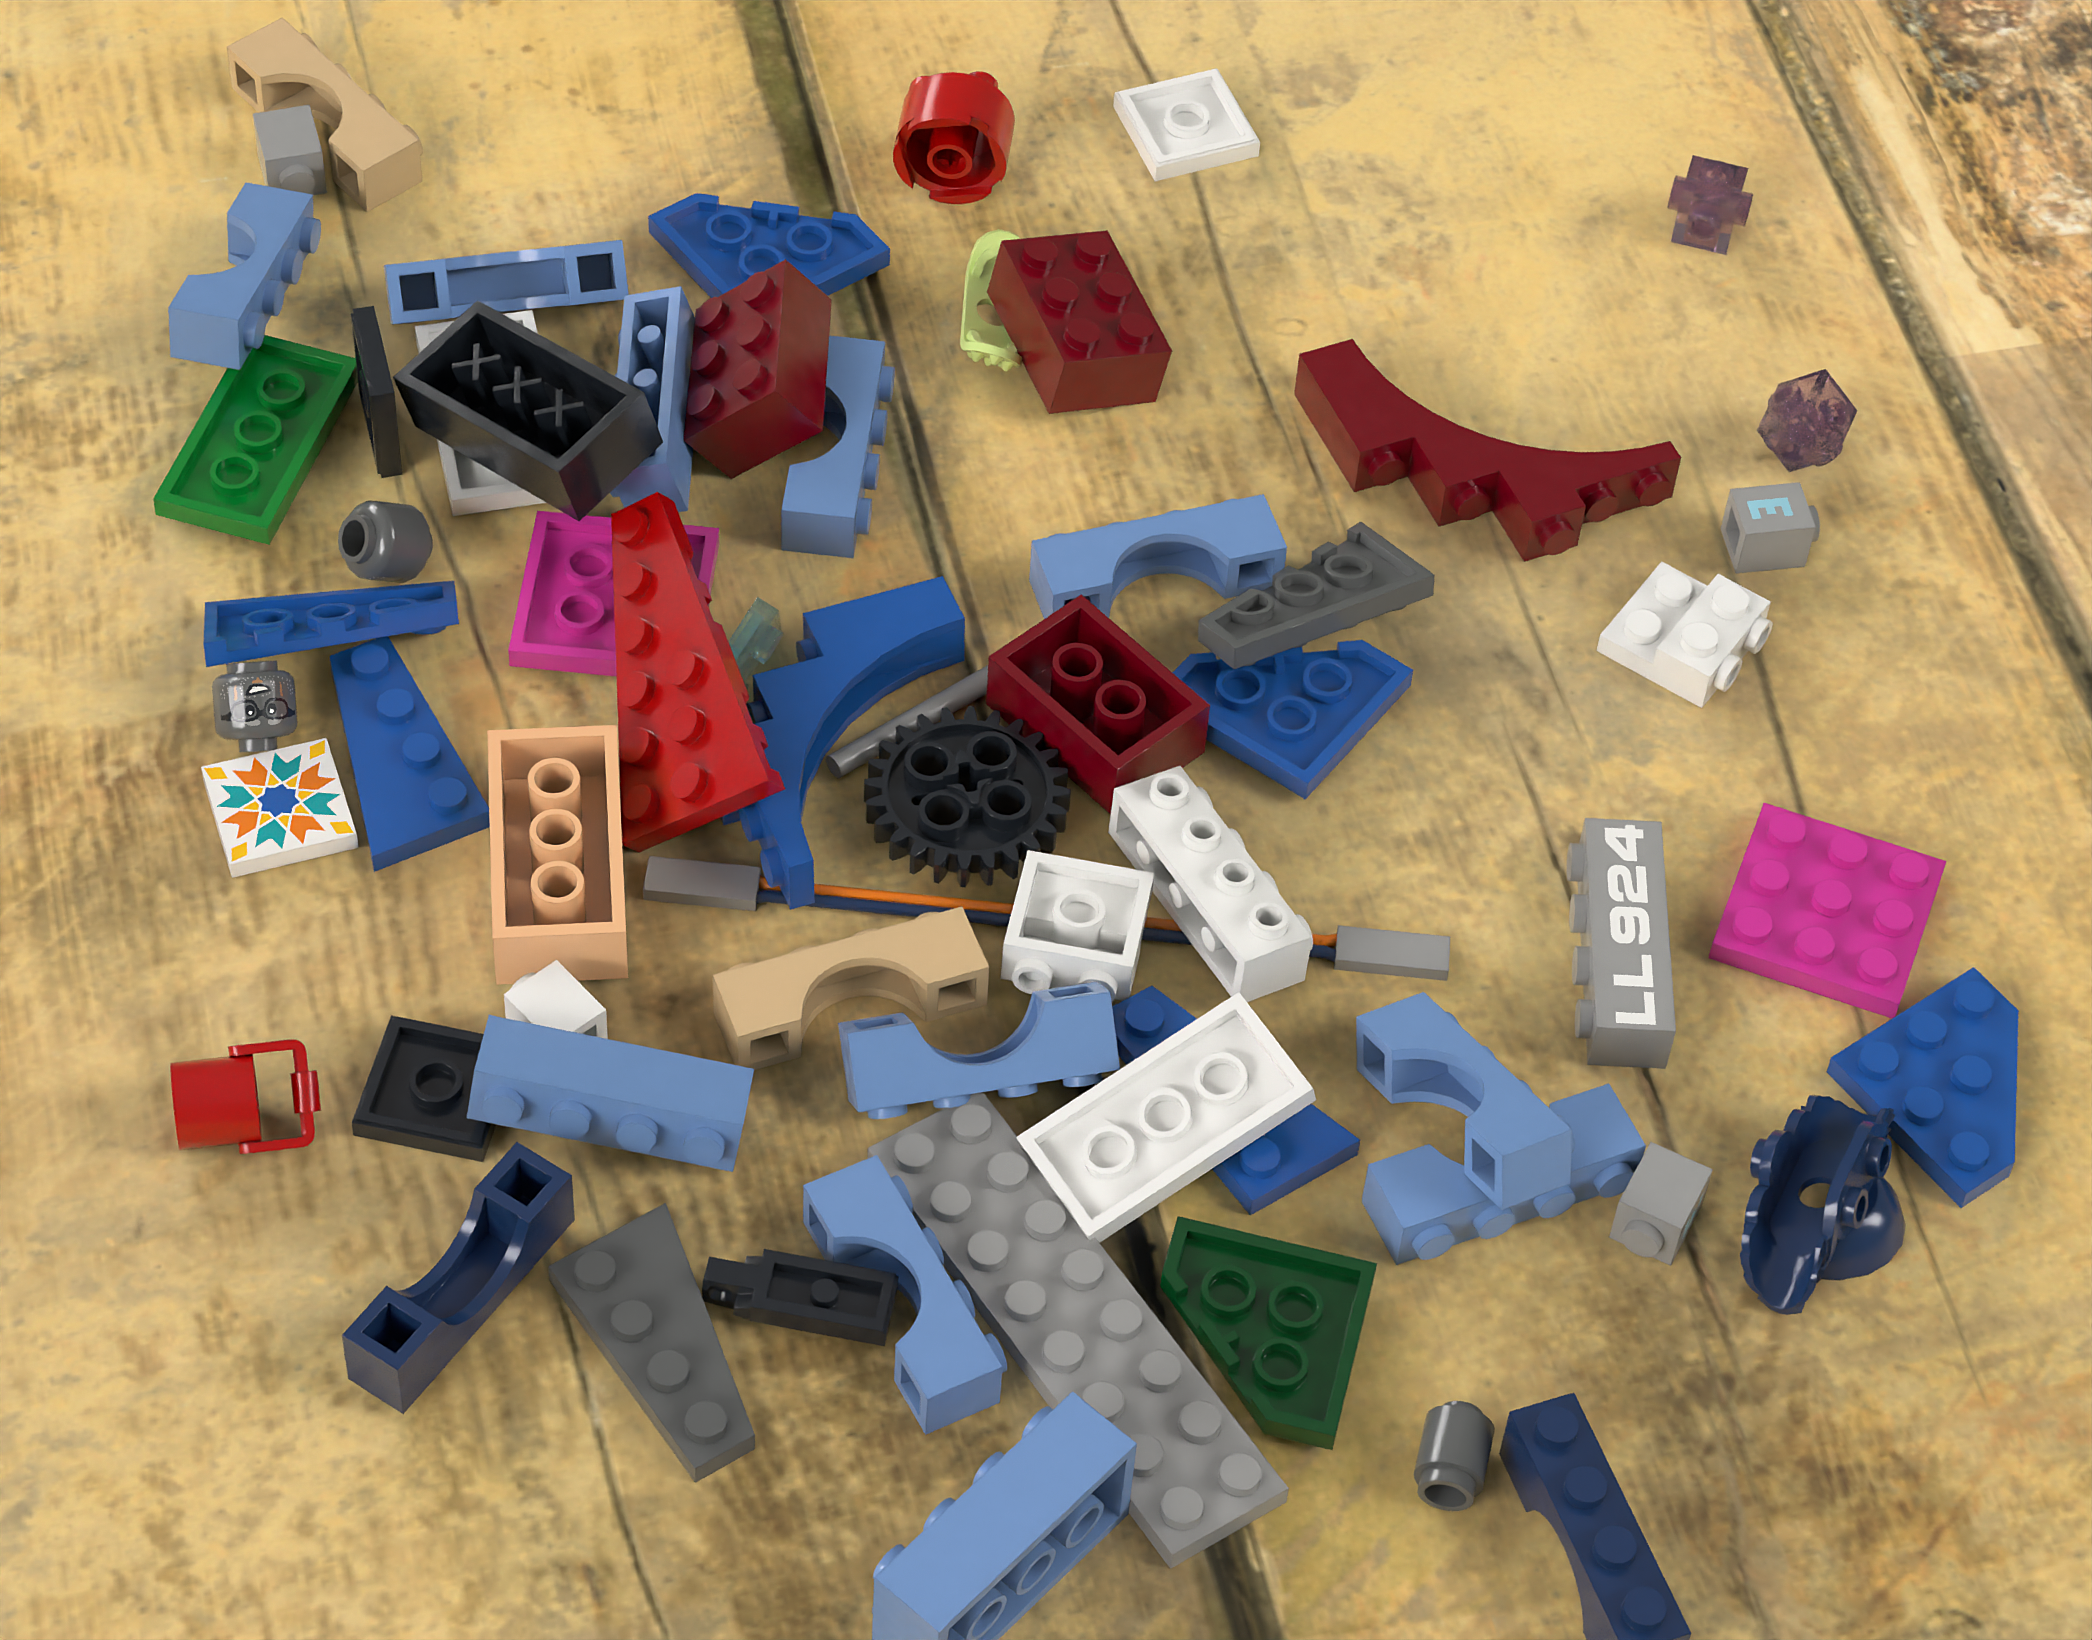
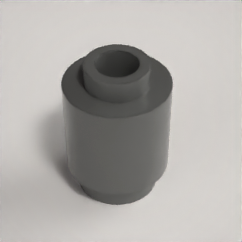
M1450 1401L1442 1406L1431 1409L1426 1414L1414 1470V1479L1418 1484L1417 1493L1419 1497L1434 1508L1446 1511L1465 1510L1471 1507L1474 1497L1478 1496L1483 1490L1495 1428L1492 1421L1477 1406L1464 1401Z

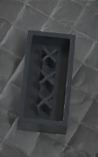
M478 300L393 376L415 427L577 521L584 518L663 443L643 391Z

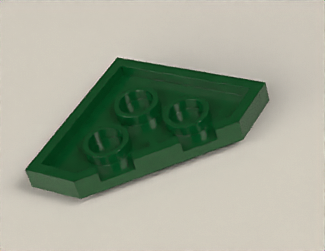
M1177 1216L1162 1270L1160 1287L1264 1434L1333 1450L1377 1263Z

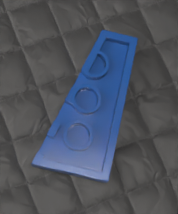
M1150 986L1112 1006L1118 1055L1127 1065L1197 1018L1154 986ZM1310 1104L1212 1168V1170L1248 1214L1252 1215L1357 1156L1360 1139L1313 1104Z

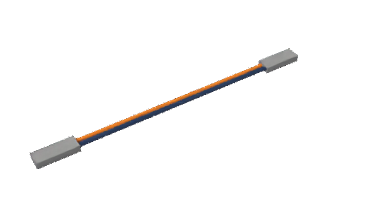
M649 856L643 887L644 900L756 911L757 904L765 902L787 904L780 887L771 888L766 878L761 876V867ZM814 884L815 903L805 906L918 917L927 912H944L963 907L969 923L1008 927L1014 904ZM1146 917L1142 940L1192 945L1174 920ZM1338 925L1336 934H1312L1313 947L1309 957L1324 958L1334 962V970L1447 981L1450 956L1449 936Z

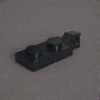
M764 1249L762 1256H746L745 1263L709 1257L702 1283V1298L704 1302L733 1309V1315L749 1319L752 1322L885 1346L897 1295L899 1276L896 1273Z

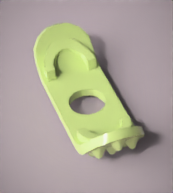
M997 229L981 236L976 241L970 255L965 277L960 346L963 351H967L968 357L972 358L974 362L984 358L986 366L998 364L1004 371H1008L1014 366L1020 367L1022 357L1018 354L1004 325H991L985 322L977 312V306L988 304L994 306L987 294V289L1001 241L1020 239L1014 233Z

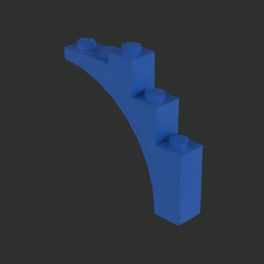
M943 576L803 613V640L796 642V653L799 663L752 675L753 702L747 703L746 706L753 724L761 727L769 745L764 750L770 768L779 772L785 789L720 817L723 825L741 821L748 841L758 840L762 848L760 859L766 881L771 888L780 887L790 910L815 903L814 860L801 821L808 789L826 753L847 727L881 698L920 676L964 661L965 617Z

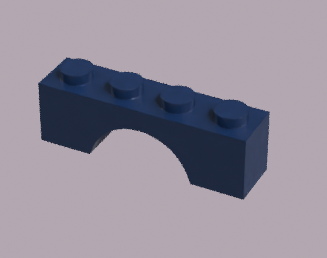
M516 1142L474 1188L470 1207L464 1222L450 1247L438 1263L421 1280L404 1290L397 1291L386 1286L342 1334L348 1379L404 1414L574 1222L572 1175Z
M1575 1393L1510 1411L1499 1455L1526 1512L1533 1510L1540 1512L1552 1525L1565 1549L1578 1587L1583 1616V1633L1586 1640H1689L1692 1633Z

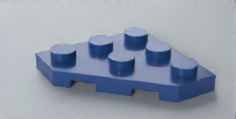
M695 193L648 216L649 233L710 298L719 297L746 282L753 274L764 272L785 259L827 296L890 265V248L856 214L833 211L832 219L799 215V207L753 201L750 209L719 204V196Z
M1363 640L1338 642L1337 650L1303 653L1302 646L1291 648L1258 660L1253 665L1242 666L1237 669H1233L1222 659L1217 660L1213 652L1190 654L1172 673L1210 705L1206 740L1306 799L1411 686L1413 669Z
M1974 967L1832 1056L1827 1069V1073L1868 1115L1877 1116L1881 1108H1892L1895 1110L1893 1113L1895 1117L1888 1127L1891 1129L1888 1135L1960 1208L2008 1178L2015 1163L2019 1010Z

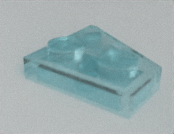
M759 597L756 598L728 641L747 690L749 684L745 681L759 662L762 664L767 662L783 636L779 610Z

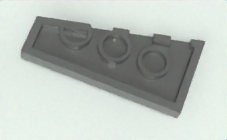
M1359 522L1347 530V540L1337 546L1328 541L1313 550L1312 560L1307 565L1298 570L1288 565L1275 573L1272 578L1271 587L1264 591L1249 589L1199 620L1198 641L1233 669L1250 666L1258 662V660L1291 648L1304 646L1312 640L1342 629L1352 628L1363 621L1390 611L1401 610L1409 604L1431 597L1434 594L1435 575L1367 525Z
M666 1203L548 1266L549 1281L695 1483L755 1449L753 1428Z

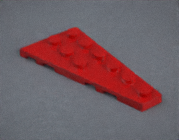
M659 492L611 514L622 845L639 853L785 789L779 772L770 768L764 750L769 745L761 727L753 724L746 704L750 696L721 624L713 620L708 604L712 601L707 585L697 579L691 560L694 552L673 500Z

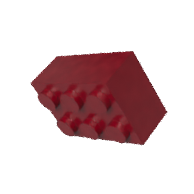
M1108 230L1002 240L987 294L1018 354L1022 357V362L1048 413L1054 414L1156 402L1172 349Z
M786 259L764 272L753 274L746 282L719 297L708 299L695 312L684 441L730 479L823 431L832 299Z
M1082 594L991 654L988 658L986 705L993 711H1000V717L1009 725L1019 718L1024 720V738L1041 731L1044 734L1043 750L1058 749V767L1067 768L1068 777L1110 815L1114 788L1177 766L1183 768L1205 753L1210 705Z

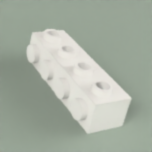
M1181 766L1114 788L1108 833L1136 870L1155 873L1152 892L1229 995L1232 997L1239 992L1246 1002L1305 981L1309 954L1313 947V937L1308 923L1301 915L1294 914L1279 894L1272 876L1268 872L1260 870L1247 853L1238 832L1232 828L1229 829L1216 813L1207 792L1200 786L1196 787Z

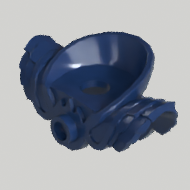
M1809 1095L1806 1106H1801V1109L1792 1110L1787 1118L1784 1130H1774L1767 1139L1760 1138L1757 1141L1751 1156L1750 1172L1753 1178L1759 1180V1185L1751 1192L1746 1206L1740 1260L1746 1283L1758 1294L1757 1299L1769 1309L1785 1315L1802 1313L1805 1302L1821 1279L1845 1280L1869 1275L1888 1264L1901 1248L1906 1224L1898 1196L1890 1183L1884 1178L1892 1153L1891 1140L1887 1138V1135L1891 1131L1888 1127L1895 1117V1114H1893L1894 1109L1881 1108L1877 1116H1871L1849 1108L1843 1102L1835 1101L1830 1096ZM1818 1183L1829 1184L1825 1207L1813 1208L1801 1202L1800 1196L1807 1187Z

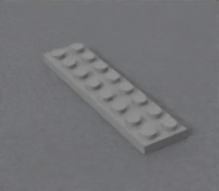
M983 1092L971 1094L967 1104L959 1107L944 1108L870 1146L867 1159L878 1155L889 1176L898 1175L903 1180L912 1200V1215L921 1229L929 1227L934 1232L943 1252V1265L955 1281L959 1279L964 1283L975 1308L1048 1406L1054 1409L1073 1391L1137 1443L1128 1513L1170 1569L1286 1503L1289 1490L1287 1485L1096 1238L1088 1240L1016 1139V1134Z

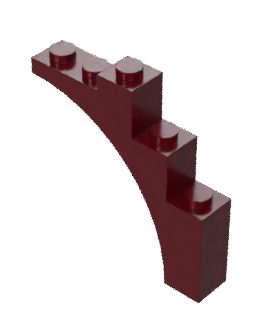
M1353 339L1299 354L1294 395L1353 492L1375 486L1389 485L1396 480L1408 477L1438 527L1461 520H1472L1492 511L1524 562L1545 555H1558L1569 548L1578 546L1582 524L1600 522L1612 515L1638 507L1654 506L1673 496L1681 456L1671 441L1642 448L1603 452L1560 451L1519 445L1462 427L1422 406L1387 380L1366 358Z

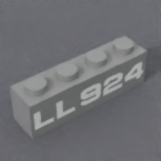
M1585 818L1580 842L1570 843L1567 853V880L1578 882V894H1572L1569 927L1571 933H1580L1581 946H1575L1573 952L1572 981L1573 985H1583L1584 999H1578L1576 1004L1575 1036L1576 1038L1586 1039L1587 1065L1666 1069L1676 1033L1662 822Z

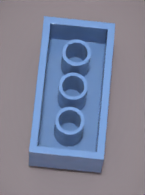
M1073 1391L1054 1409L1046 1406L1039 1410L1026 1425L1022 1433V1439L1005 1455L1000 1451L991 1455L979 1468L973 1479V1485L956 1501L953 1498L943 1500L927 1518L923 1532L906 1548L902 1544L896 1545L880 1560L873 1573L872 1640H999L1128 1515L1137 1443Z

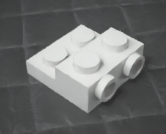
M1661 562L1600 634L1597 651L1702 708L1717 689L1725 692L1730 688L1741 669L1744 655L1748 651L1756 654L1766 642L1773 626V622L1766 619L1771 602L1720 574H1717L1707 586Z
M1028 850L1003 944L1000 979L1013 981L1019 990L1028 994H1032L1033 991L1098 982L1110 991L1112 1002L1114 999L1124 1001L1129 998L1140 956L1142 934L1153 891L1155 873Z

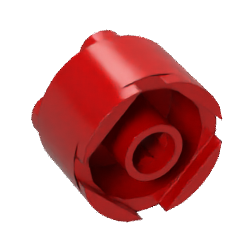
M976 71L970 74L946 72L931 76H920L911 82L903 102L893 149L894 167L905 184L913 189L914 183L930 191V199L940 203L967 204L984 199L991 194L992 187L999 180L1002 182L1008 164L1015 115L1009 100L998 89L997 80L986 72Z

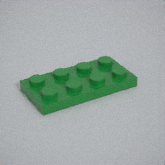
M264 335L261 346L258 349L252 348L240 370L227 368L153 498L155 514L270 545L358 383L355 358Z

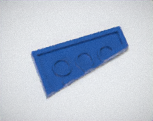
M443 581L205 602L203 644L206 667L409 632L421 635L441 632L446 629V626L459 624L455 582Z
M389 637L376 638L330 655L332 678L348 744L351 767L358 791L360 809L367 833L374 872L489 828L490 819L487 803Z

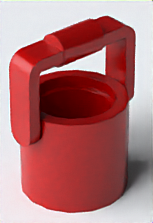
M285 1039L228 1046L229 1056L170 1063L173 1109L179 1150L238 1144L239 1154L301 1148L312 1143L315 1137L313 1112L321 1111L317 1070L309 1071L307 1050L301 1041ZM293 1050L295 1072L290 1073L294 1114H299L302 1136L262 1141L253 1054Z

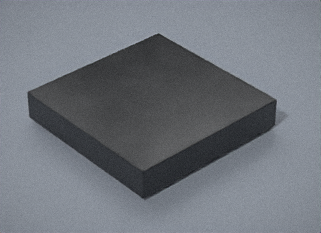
M374 306L355 308L353 313H351L358 390L377 473L381 474V478L402 475L395 392Z
M391 1015L352 1120L353 1136L483 1162L496 1124L468 1119L467 1112L474 1069L484 1034Z

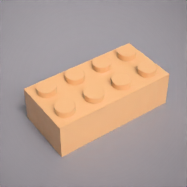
M617 725L487 730L492 940L496 985L515 984L522 976L532 972L537 973L555 960H558L577 981L628 978Z

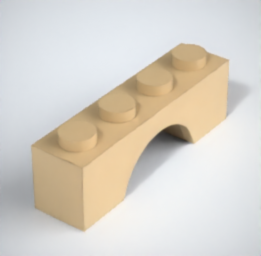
M282 17L227 46L232 89L258 113L310 105L313 118L319 119L336 129L328 139L333 181L366 212L422 182L420 156L423 154V147L416 132L410 126L400 124L390 115L377 96L374 94L368 95L360 88L341 64H334L321 53L309 35L306 33L300 34Z
M963 907L944 912H927L911 921L881 929H865L849 938L819 946H803L787 955L757 963H741L727 971L713 974V1013L734 1065L756 1070L801 1057L803 1038L812 1020L825 1008L844 999L860 996L887 998L908 1007L925 1022L987 1005L989 965Z

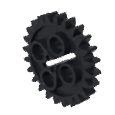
M968 706L964 719L955 720L951 711L946 707L942 708L941 722L933 724L923 714L917 715L916 732L898 725L896 727L895 743L882 740L879 743V759H870L868 762V779H864L866 823L874 824V841L876 843L889 842V858L892 861L908 854L910 855L909 873L914 875L926 865L933 867L934 883L939 884L948 872L957 873L960 887H966L971 873H979L985 884L991 886L993 885L994 870L1002 869L1012 879L1018 878L1019 860L1025 862L1027 851L1040 852V849L1053 852L1056 848L1057 833H1064L1066 830L1071 789L1067 788L1068 769L1058 767V749L1043 750L1044 734L1041 731L1024 738V720L1020 718L1012 722L1008 727L1001 726L1000 711L994 710L986 721L977 720L974 706Z

